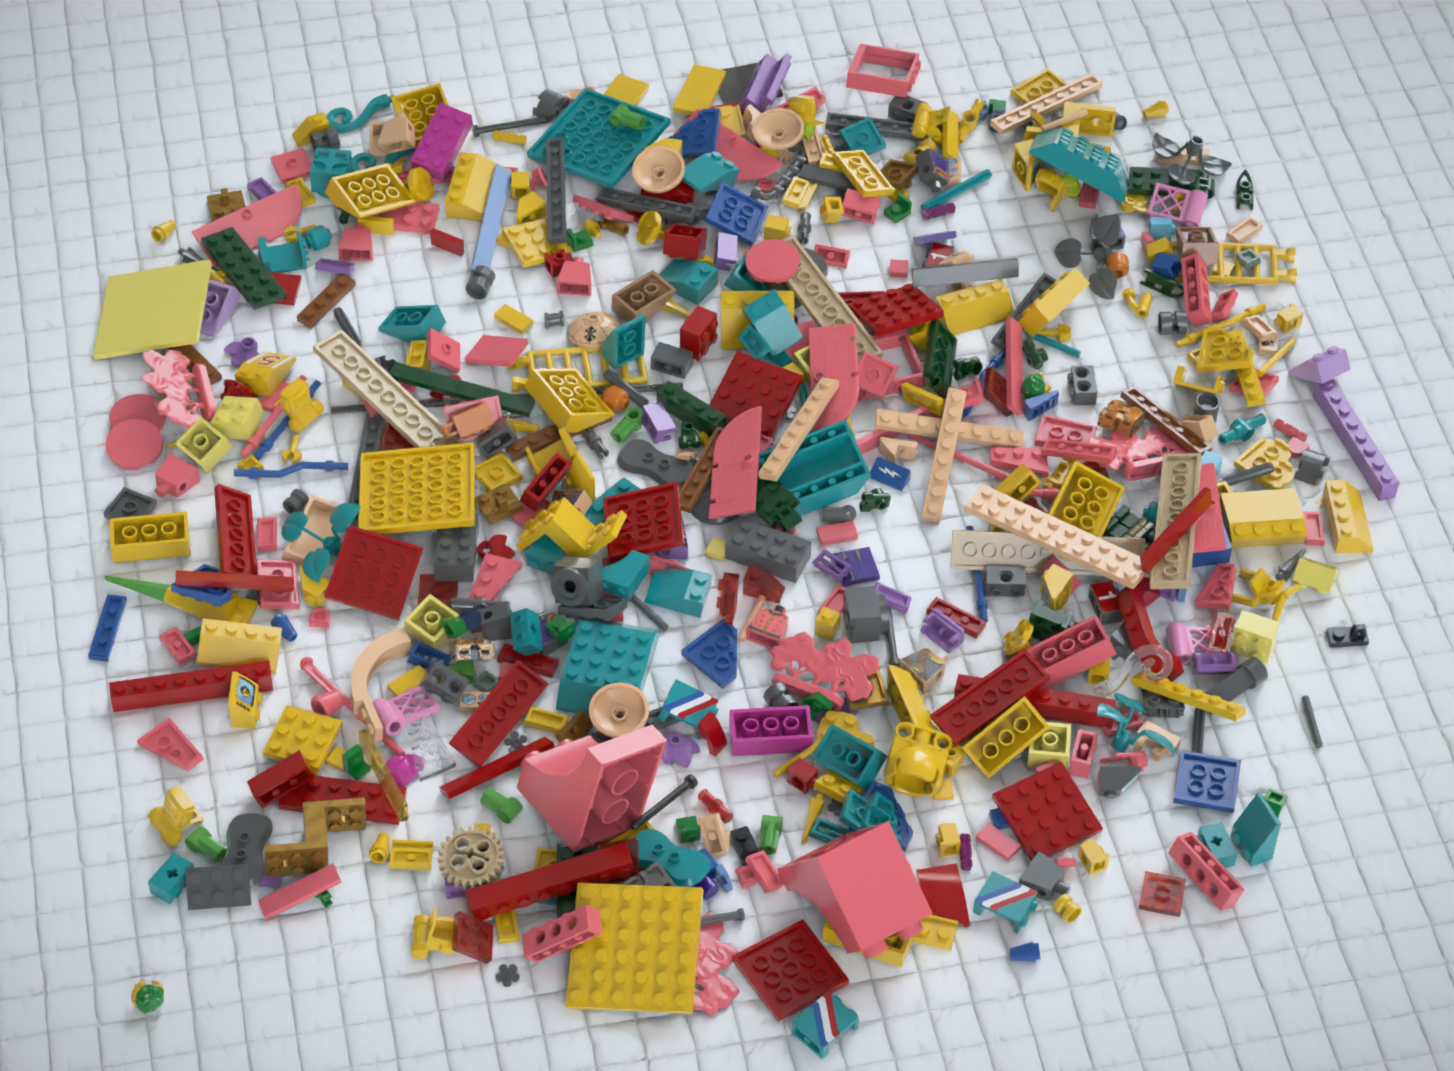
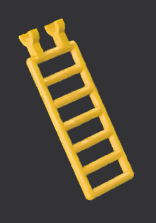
M1169 241L1172 248H1177V241ZM1219 243L1217 276L1208 275V282L1277 285L1279 280H1286L1289 283H1296L1297 268L1278 270V260H1286L1290 263L1295 262L1296 248L1277 250L1276 245ZM1252 248L1258 256L1259 251L1270 252L1271 278L1260 277V264L1253 266V277H1242V265L1236 259L1235 276H1224L1223 250H1234V258H1236L1237 253ZM1182 269L1181 274H1178L1174 281H1183Z
M569 347L526 352V357H518L513 365L508 367L509 371L520 367H528L530 376L532 370L535 369L534 358L545 357L546 368L554 369L552 356L563 355L565 368H572L570 355L581 354L585 379L592 388L613 386L605 379L593 381L588 353L599 352L603 373L610 369L609 363L602 357V347ZM644 355L637 358L641 377H630L627 363L620 366L622 379L629 385L648 383L649 378ZM512 377V392L526 389L525 385L528 378Z

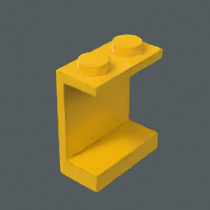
M1177 366L1173 381L1175 386L1199 392H1210L1219 396V392L1223 393L1225 382L1222 376L1217 375L1215 387L1210 389L1184 382L1187 369L1184 366Z
M565 427L558 430L562 439L533 454L529 447L525 448L528 454L526 460L530 466L534 467L532 473L535 477L556 452L569 462H573L578 450Z

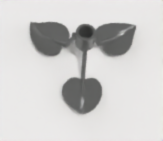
M1157 132L1154 134L1152 147L1155 153L1161 157L1170 158L1172 155L1176 157L1186 148L1189 156L1184 167L1179 164H1171L1167 169L1169 177L1182 185H1190L1195 181V172L1187 169L1191 157L1198 154L1199 164L1203 165V170L1214 176L1223 175L1232 165L1229 161L1211 155H1202L1204 140L1200 136H1191L1190 140L1186 141V144L1180 148L1176 142L1159 135Z
M1119 214L1102 216L1095 221L1093 233L1097 239H1100L1099 243L1102 247L1096 248L1094 252H1081L1082 244L1074 238L1061 241L1054 250L1056 258L1066 268L1078 266L1081 262V255H1094L1097 261H1101L1100 265L1096 268L1097 273L1091 274L1088 281L1091 283L1089 284L1091 291L1104 299H1114L1117 285L1114 271L1109 268L1101 269V267L1106 264L1108 255L1113 253L1108 246L1114 245L1119 238L1121 230Z

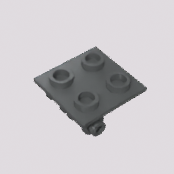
M1141 689L1145 706L1143 715L1157 717L1159 709V718H1162V709H1165V718H1168L1169 709V718L1184 716V703Z

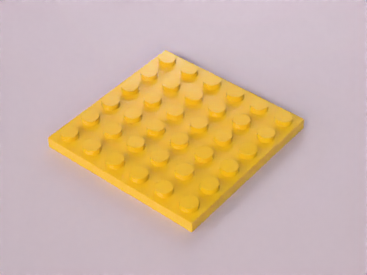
M474 442L361 453L359 505L361 508L359 510L358 528L377 534H392L475 526Z
M578 883L575 910L582 905H589L599 910L602 934L571 948L565 1007L567 1009L693 1014L703 888Z

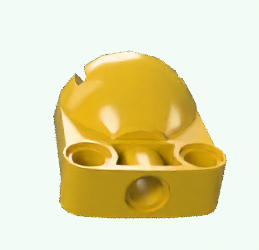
M907 722L899 723L892 734L884 769V782L887 785L890 784L894 791L907 796L920 798L925 794L928 797L934 796L941 788L949 750L952 746V739L949 735L931 728ZM898 732L905 733L906 737L901 736ZM937 743L943 744L945 748L939 747Z

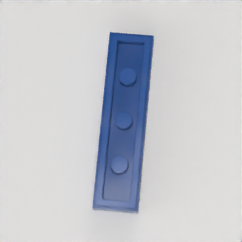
M107 594L88 654L89 660L109 662L127 603L126 596Z

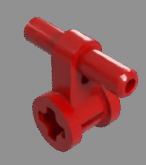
M231 379L224 380L223 385L225 387L224 392L220 396L221 400H223L224 396L258 398V395L248 385H243L239 381Z

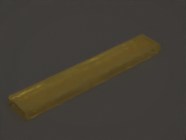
M366 729L359 730V746L363 748V753L401 822L407 821L408 804L368 731Z

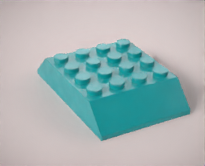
M1057 128L1035 136L1029 150L1030 154L1123 203L1129 181L1123 162L1117 154L1107 153L1102 146L1098 144L1092 145L1087 138L1075 136L1074 132L1068 128Z
M845 419L808 434L778 480L800 500V505L794 509L800 516L856 495L869 480L871 474ZM774 448L759 453V462L764 465Z
M594 618L579 619L561 675L556 710L572 713L584 710L589 715V704L594 694L602 687L612 683H628L643 692L660 636V630Z

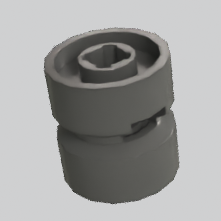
M334 127L324 130V133L319 131L310 134L314 153L316 147L341 148L339 136Z
M483 265L475 267L465 286L467 294L478 300L486 298L496 279L494 271Z
M1169 311L1159 312V334L1171 335L1172 332L1175 335L1186 334V311H1174L1173 314Z
M1210 392L1199 394L1196 398L1193 414L1212 415L1216 423L1220 399L1217 395Z
M782 682L771 685L764 692L763 698L769 707L799 706L797 700L791 695L790 690Z

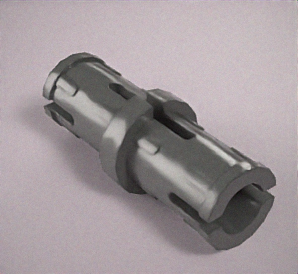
M805 212L800 214V223L797 227L799 232L797 240L801 245L803 239L804 245L809 242L811 214L806 212V217H804Z
M591 427L587 428L589 433L586 429L582 430L583 437L587 440L590 449L594 450L598 455V458L604 459L602 453L607 457L609 451L603 445L600 436H597Z

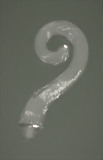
M1159 645L1139 647L1126 658L1115 676L1099 682V687L1092 689L1094 696L1102 694L1103 697H1107L1117 692L1126 682L1135 664L1141 658L1148 655L1159 656L1163 661V668L1160 672L1153 673L1150 668L1155 663V660L1148 658L1142 664L1144 676L1150 681L1165 679L1170 675L1173 668L1172 655L1168 650Z

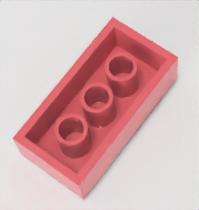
M1097 615L1026 649L1050 675V680L1043 685L1044 688L1048 689L1117 655Z

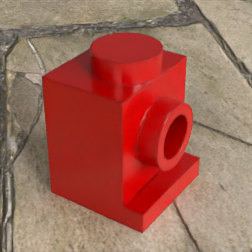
M564 250L550 255L548 253L544 254V266L552 278L559 276L565 261H573L572 255Z

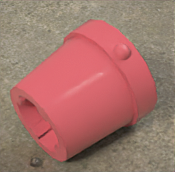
M333 689L321 695L317 694L311 698L310 704L314 713L331 717L333 713L343 706V699L339 692Z

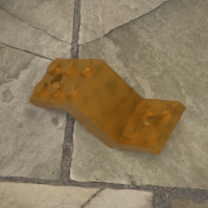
M365 797L303 802L305 842L264 845L266 877L311 874L328 866L327 832L335 833L366 829Z

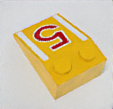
M263 351L243 362L234 376L236 381L243 385H248L257 395L272 397L297 359L293 356Z

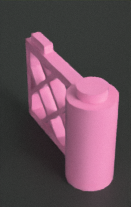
M1156 183L1147 215L1150 217L1171 218L1172 222L1180 223L1184 227H1199L1208 195L1201 190L1189 191ZM1158 190H1166L1169 195L1160 198ZM1177 194L1186 195L1185 200L1179 203L1174 196ZM1171 198L1175 205L1167 208L1163 202ZM1161 204L1164 209L1159 213L1152 211L1153 207ZM1178 208L1180 216H1172L1169 211Z
M1172 622L1165 629L1170 652L1180 657L1182 665L1192 661V653L1195 652L1196 648L1205 653H1214L1213 650L1215 648L1223 653L1229 652L1223 628L1218 627V625L1184 627L1181 623ZM1191 634H1197L1201 639L1197 641L1191 637ZM1218 634L1219 639L1215 641L1208 635ZM1206 640L1213 646L1208 649L1201 643Z
M415 686L408 689L406 693L389 700L378 698L372 702L383 729L391 736L399 734L405 725L441 710L440 705L422 686ZM419 694H423L422 698H414ZM401 702L405 703L404 706L396 705ZM411 703L418 704L417 707H409ZM423 705H432L429 708H422ZM406 712L413 713L410 716H404Z

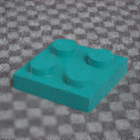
M871 117L839 131L849 151L864 150L869 156L886 148V144Z

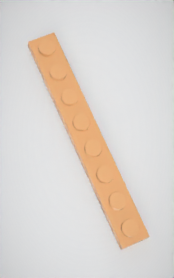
M1093 73L1088 74L992 119L990 126L1002 135L1032 121L1033 119L1029 114L1033 110L1043 116L1064 106L1065 102H1073L1102 88L1103 82Z
M823 377L820 379L758 472L760 479L777 482L840 386L839 380Z
M948 388L920 519L935 523L940 522L967 394L966 391Z
M881 409L876 411L875 429L938 438L941 418ZM961 422L957 441L994 447L1023 448L1024 431Z

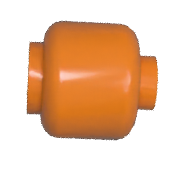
M1121 252L1111 253L1106 258V268L1113 270L1117 279L1126 276L1129 272L1128 256Z
M616 385L605 388L601 395V399L613 412H621L629 406L628 392Z

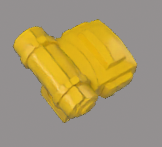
M927 103L918 104L911 128L912 135L916 138H924L927 135L939 146L943 147V122L949 120L951 107L932 110V107Z
M296 378L280 393V399L274 404L276 408L279 402H281L283 412L290 418L288 425L296 434L305 430L325 410L319 400H312L307 382Z
M181 786L170 788L163 806L153 808L147 816L150 824L162 836L163 842H166L170 847H175L182 841V831L204 821V817Z
M433 908L430 916L416 915L412 924L411 956L414 959H425L429 955V950L449 954L459 953L464 938V921L448 916L443 918L436 917L437 909Z

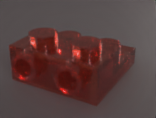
M724 572L723 578L719 579L718 590L721 591V597H717L716 608L720 609L719 616L725 617V624L733 625L737 611L740 574Z

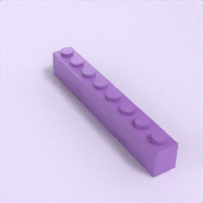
M1331 379L1323 384L1315 382L1313 398L1378 501L1396 497L1400 483L1335 380Z

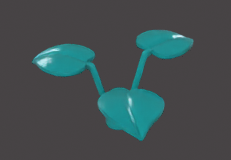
M350 503L338 505L330 516V523L333 525L331 530L335 537L328 536L325 539L305 528L308 517L303 512H294L285 519L281 535L286 541L293 542L297 540L302 531L323 543L324 548H317L316 552H309L303 560V571L313 581L320 582L321 576L330 561V555L338 557L342 542L340 541L341 537L337 533L344 532L351 525L361 508L360 505Z
M1114 694L1117 701L1130 707L1127 718L1115 708L1104 703L1099 704L1097 716H1105L1119 721L1117 733L1110 744L1112 748L1125 753L1129 744L1133 746L1136 740L1145 735L1168 748L1174 755L1175 749L1171 741L1150 729L1148 731L1142 730L1133 739L1131 738L1132 733L1126 730L1134 709L1142 713L1144 712L1145 707L1141 703L1123 694Z

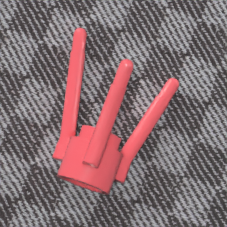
M542 168L534 169L531 172V192H535V185L547 186L545 171Z
M650 555L651 569L649 574L652 576L654 571H664L666 566L678 570H693L678 565V561Z
M1144 751L1115 754V757L1100 759L1102 763L1127 760L1129 766H1140L1141 772H1144L1143 767L1148 765V758Z

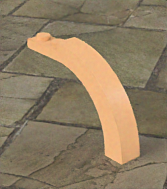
M405 627L390 631L371 642L358 656L352 669L350 681L351 708L354 715L360 714L361 719L365 720L367 733L372 735L374 742L382 741L383 726L369 697L367 687L372 676L383 665L393 659L410 654L411 640Z

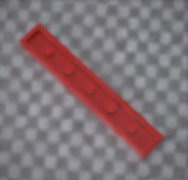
M1204 487L1140 556L1143 572L1149 573L1212 504L1211 489Z
M176 570L175 585L293 592L294 577Z
M547 737L538 739L440 786V792L448 799L458 796L520 766L523 758L530 752L539 751L542 753L555 748L554 742Z

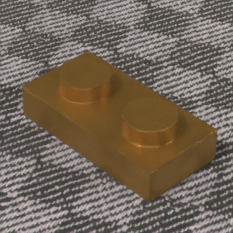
M579 710L554 736L559 743L566 739L575 741L583 738L594 726L586 712Z

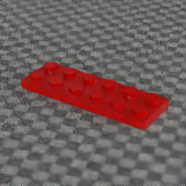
M217 484L214 487L220 573L257 575L251 495Z
M1023 649L933 712L930 718L943 733L950 736L952 744L956 747L1007 711L1022 697H1027L1048 682L1050 675L1026 649Z
M517 660L448 744L478 768L482 767L549 684L520 660Z
M315 775V778L280 798L278 808L280 810L303 812V802L365 797L366 821L399 825L407 796V787Z

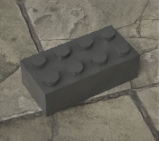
M475 513V526L438 529L434 560L435 581L474 582L479 536V513Z
M741 517L725 544V559L796 583L811 557L812 542Z

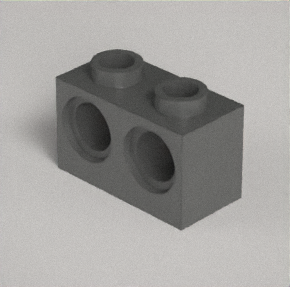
M1071 366V372L1067 374V383L1071 384L1069 396L1073 398L1074 405H1096L1098 391L1094 366Z
M435 660L428 666L419 685L424 687L426 692L435 694L443 702L453 705L460 700L470 680ZM432 675L437 677L438 683L432 679ZM449 685L455 689V693L450 691Z

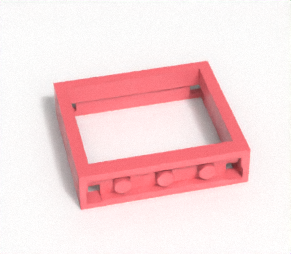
M860 43L847 72L846 88L907 98L908 93L912 92L916 77H918L919 70L921 69L920 53ZM864 62L909 69L906 80L859 72Z
M906 329L877 337L875 334L870 335L882 351L901 347L913 372V375L894 378L884 396L901 393V385L905 382L918 388L925 387L926 377L923 376V367ZM859 389L857 402L876 398Z

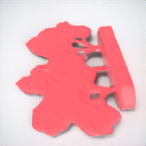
M152 349L144 352L142 355L145 363L154 369V372L145 373L141 380L152 385L153 389L157 392L165 393L167 396L159 401L157 410L174 423H180L185 428H190L201 417L196 413L198 408H200L202 418L207 422H211L217 407L206 366L196 363L190 373L186 370V366L190 364V359L182 355L181 351L168 350L165 356ZM192 377L194 388L186 381L187 378ZM189 391L196 392L198 403L193 402L188 397ZM193 405V409L186 410V406Z
M1151 427L1146 431L1145 439H1140L1133 433L1129 436L1117 430H1112L1110 433L1113 438L1112 441L1103 438H1090L1087 440L1088 443L1117 446L1118 453L1112 464H1098L1100 467H1107L1112 470H1117L1121 464H1126L1123 469V475L1128 481L1161 476L1163 454L1188 453L1187 449L1164 431L1155 427ZM1166 447L1168 449V453H1163L1162 448ZM1157 454L1160 455V457L1149 459L1148 455Z
M805 631L796 634L794 637L783 639L779 646H773L769 651L773 657L770 663L771 668L775 671L787 668L792 674L791 677L783 673H776L771 680L772 684L782 682L787 686L791 694L805 698L806 694L820 692L834 703L832 706L834 710H840L844 704V699L836 693L837 691H845L851 701L860 700L862 697L868 698L873 686L867 679V675H872L878 671L880 665L878 664V657L863 653L852 657L851 649L853 646L846 637L838 640L837 643L826 644L821 651H817L813 638ZM793 661L798 662L799 667L797 671H795L796 668L792 667ZM801 667H806L805 670L800 671ZM810 672L814 674L815 679L810 684L799 680V674ZM818 682H830L831 691L818 687ZM841 682H844L842 687H838Z
M707 912V914H705V915H703V916L714 915V914H713V913H710V912ZM723 922L700 926L696 984L701 985L703 991L695 989V992L699 993L700 996H694L693 1010H703L709 1016L716 1014L718 1009L727 1008L731 1003V999H734L740 992L731 980L719 975V970L727 969L731 964L732 956L739 953L730 943L726 944L718 941L720 935L724 932Z

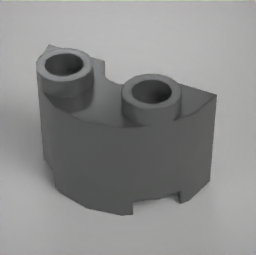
M546 89L538 96L540 101L537 108L533 107L532 114L537 117L546 116L548 117V122H550L554 117L558 116L560 109L563 110L569 105L570 99L553 90Z
M1304 449L1294 479L1315 486L1318 479H1322L1325 472L1323 467L1328 466L1331 456L1310 449Z

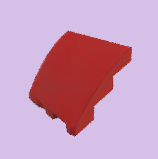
M957 863L917 869L916 877L918 884L933 913L931 915L956 920L958 923L963 924V927H970L967 903Z

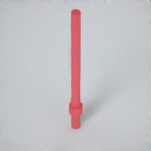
M300 375L299 379L307 380L304 375ZM279 402L256 434L248 439L247 445L240 453L242 458H247L250 452L257 448L260 444V439L283 411L281 402Z

